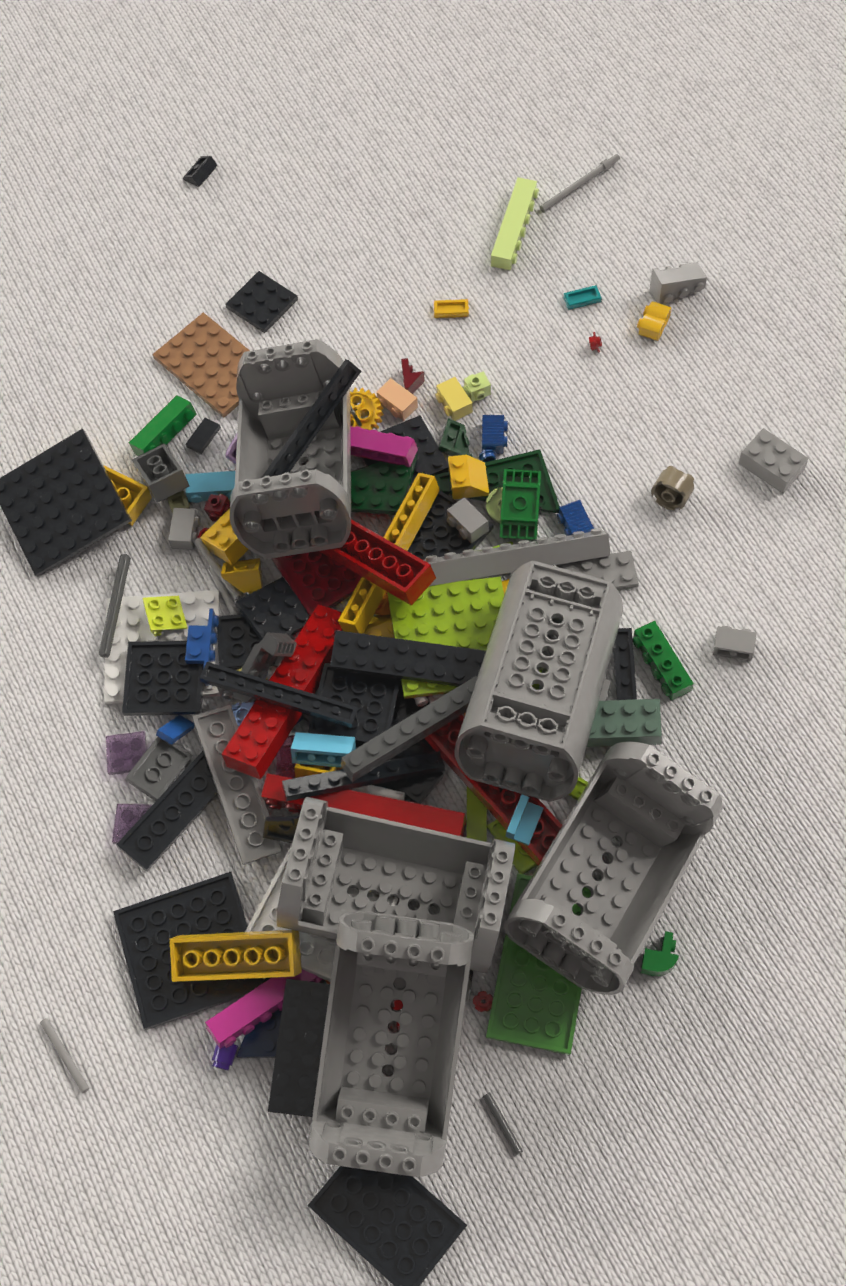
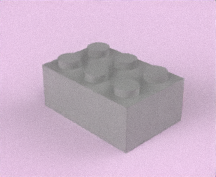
M763 428L741 452L738 464L784 494L805 470L809 458Z

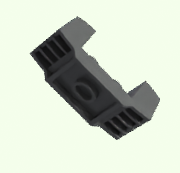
M267 632L262 641L254 645L240 672L266 679L271 664L276 661L277 656L292 657L296 648V642L286 633ZM235 692L233 695L234 698L246 703H252L257 700Z

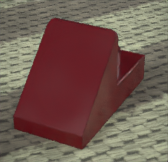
M408 358L401 359L404 388L413 394L424 383V372H413V366L409 365Z

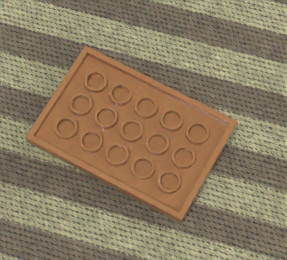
M204 312L152 354L156 361L223 418L239 406L236 390L237 367L243 353L250 350Z

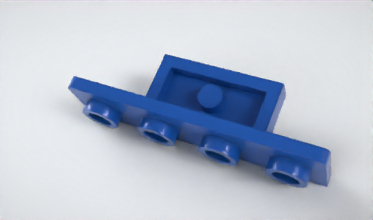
M209 608L208 626L189 625L186 664H204L205 667L206 662H215L213 644L217 643L215 627H218L219 618L215 615L213 608Z

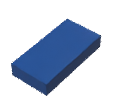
M178 715L159 728L156 736L172 745L192 731L195 725L192 721Z

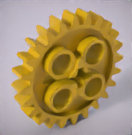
M355 387L353 392L350 391V405L362 424L360 427L367 430L379 429L377 423H381L380 417L384 416L381 411L383 407L380 400L370 390L365 392L361 388L358 391ZM350 411V426L359 427Z

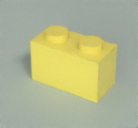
M456 377L436 385V399L439 403L443 404L447 416H451L456 421L473 413L472 401Z

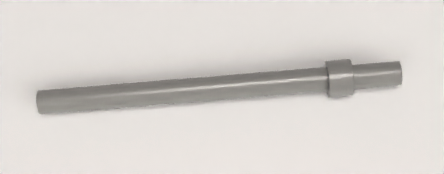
M615 154L608 160L602 161L598 167L540 206L541 211L544 212L602 171L605 172L610 169L611 165L620 160V156Z

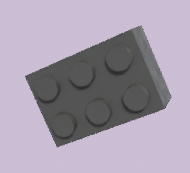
M165 444L132 459L139 476L149 488L157 503L189 487L182 468Z

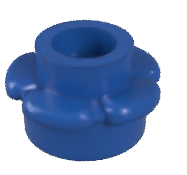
M484 449L479 454V460L486 463L496 460V452L491 449Z

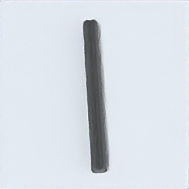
M121 554L99 648L100 657L108 658L110 656L131 560L127 554Z

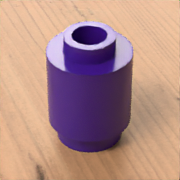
M216 1044L212 1057V1066L229 1071V1067L233 1065L238 1045L232 1044L227 1048L224 1046L220 1049Z

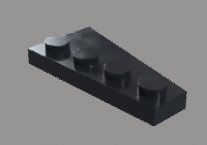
M299 816L266 817L263 838L292 844Z

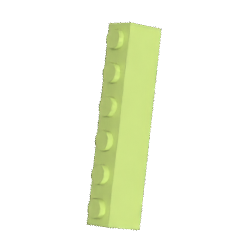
M517 177L491 254L492 267L511 270L512 265L516 264V253L521 249V238L525 237L526 224L529 225L530 211L533 212L535 206L534 199H537L539 195L537 181Z

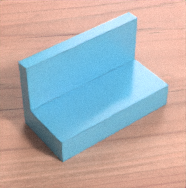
M522 794L505 837L529 846L543 807L528 802L529 797Z

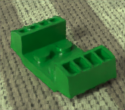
M504 469L500 538L537 539L541 471Z

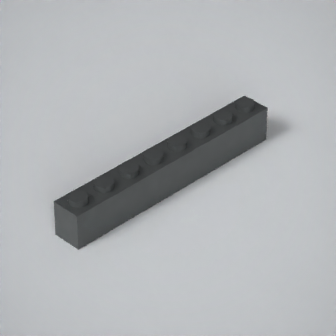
M477 676L343 756L341 767L349 779L354 782L466 713Z

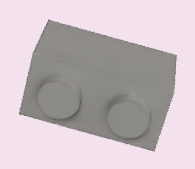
M462 498L447 509V521L450 526L456 527L462 538L468 539L471 543L489 531L488 520L467 499Z
M173 509L168 539L172 549L194 550V541L198 538L196 531L197 527H200L201 522L196 509Z
M718 626L715 634L713 655L752 661L757 632H752L749 629H732L730 626Z

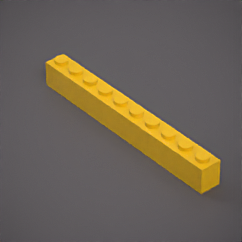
M422 473L417 474L383 538L408 551L440 491L435 476ZM362 577L338 620L342 630L364 634L386 591Z

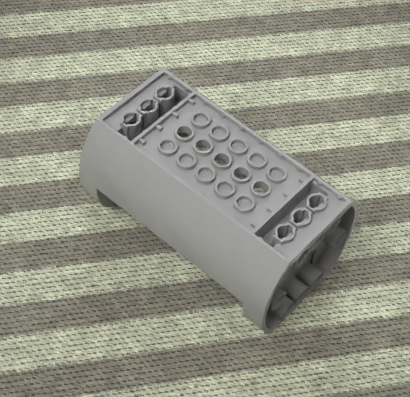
M318 339L244 352L237 367L236 390L239 398L235 487L230 498V523L240 542L255 554L266 559L340 548L346 543L351 531L350 388L290 473L261 478L344 362L334 349Z
M536 561L525 563L511 575L455 745L456 761L461 770L470 779L548 802L561 799L573 791L580 773L623 614L622 598L612 582ZM547 650L550 651L553 655L545 656L542 652ZM544 667L548 672L540 673L537 668ZM539 684L543 689L535 690L532 685Z
M621 742L610 747L504 923V930L509 939L582 989L605 995L620 993L634 970L635 961L703 838L712 829L723 808L720 794L651 745L639 742ZM613 837H617L619 839V847H615L612 844ZM603 853L609 855V857H610V863H609V864H606V863L603 862V860H602V855H603ZM594 870L600 873V881L593 879L592 872ZM584 887L591 891L590 898L583 896L582 889ZM574 904L581 908L579 916L575 915L572 911Z
M306 797L300 812L281 885L277 910V926L336 940L340 916L351 912L367 911L452 923L468 929L474 935L470 970L487 974L500 931L515 852V843L493 839L492 843L331 808L328 807V801ZM356 888L359 894L351 897L347 894V890ZM374 892L378 894L379 899L377 901H370L367 895ZM390 897H396L399 900V904L391 906L387 900ZM409 902H417L419 908L415 911L408 908ZM436 906L439 909V913L432 915L428 912V908Z
M367 911L351 912L340 916L309 1139V1150L322 1162L330 1165L414 1177L433 1174L443 1166L474 935L471 931L452 923ZM399 977L406 981V986L401 989L396 988L393 983ZM395 999L401 1000L403 1003L402 1009L394 1010L391 1007V1002ZM389 1022H398L400 1029L396 1032L390 1031L388 1029ZM394 1043L397 1046V1051L395 1053H388L385 1050V1045ZM386 1064L392 1065L394 1073L386 1075L383 1073L382 1067Z

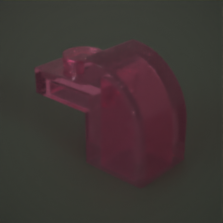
M295 735L287 737L276 755V775L295 778L294 767L296 763H292L291 746Z

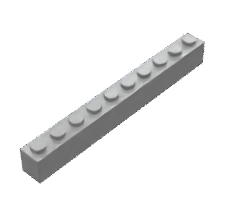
M596 528L588 533L583 531L573 532V535L570 536L559 534L555 535V538L552 539L541 537L533 542L528 540L519 541L515 545L504 543L497 548L486 546L482 547L479 551L468 549L464 550L461 554L450 552L442 557L432 555L427 556L424 561L431 564L436 579L430 585L433 586L511 573L530 561L552 566L610 556L609 534L601 528Z

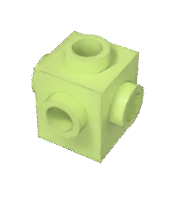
M484 371L464 378V386L462 388L472 402L482 400L491 395V384Z

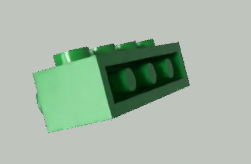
M176 395L128 442L134 454L140 456L162 444L167 445L197 415L192 403Z
M656 621L635 629L633 644L637 649L641 650L644 662L650 665L653 677L661 683L664 695L668 696L672 701L691 692L694 683Z

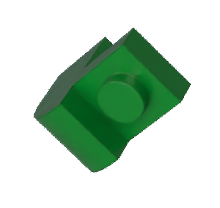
M665 931L661 951L645 948L640 974L659 977L672 971L679 955L671 953L675 952L676 940H673L674 933Z

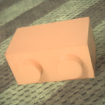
M391 378L376 392L382 407L387 408L394 417H399L403 421L418 408L417 397Z

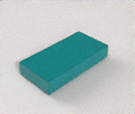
M597 285L565 292L563 295L568 310L602 302Z

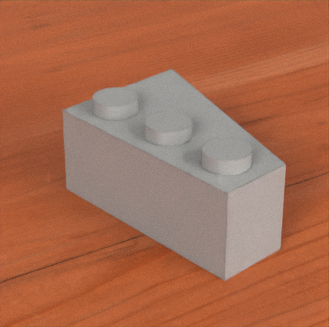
M698 262L680 264L679 268L666 266L665 270L652 268L649 291L657 303L667 304L672 300L703 290L706 286L707 276Z

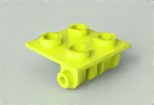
M179 595L142 598L150 631L154 636H160L163 630L188 628Z

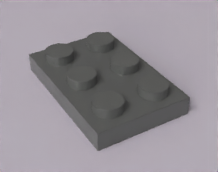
M157 737L126 776L125 781L154 801H157L175 781L193 755L176 743L171 745Z

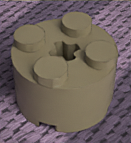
M668 466L667 469L661 472L651 489L652 497L655 495L657 498L656 502L668 510L682 509L694 491V477L676 469L674 466Z

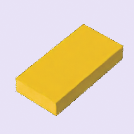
M468 299L434 300V318L469 317Z

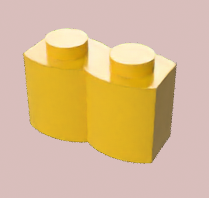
M653 301L649 306L646 305L643 312L644 317L643 319L640 318L637 324L639 329L638 335L659 341L671 316L672 307Z

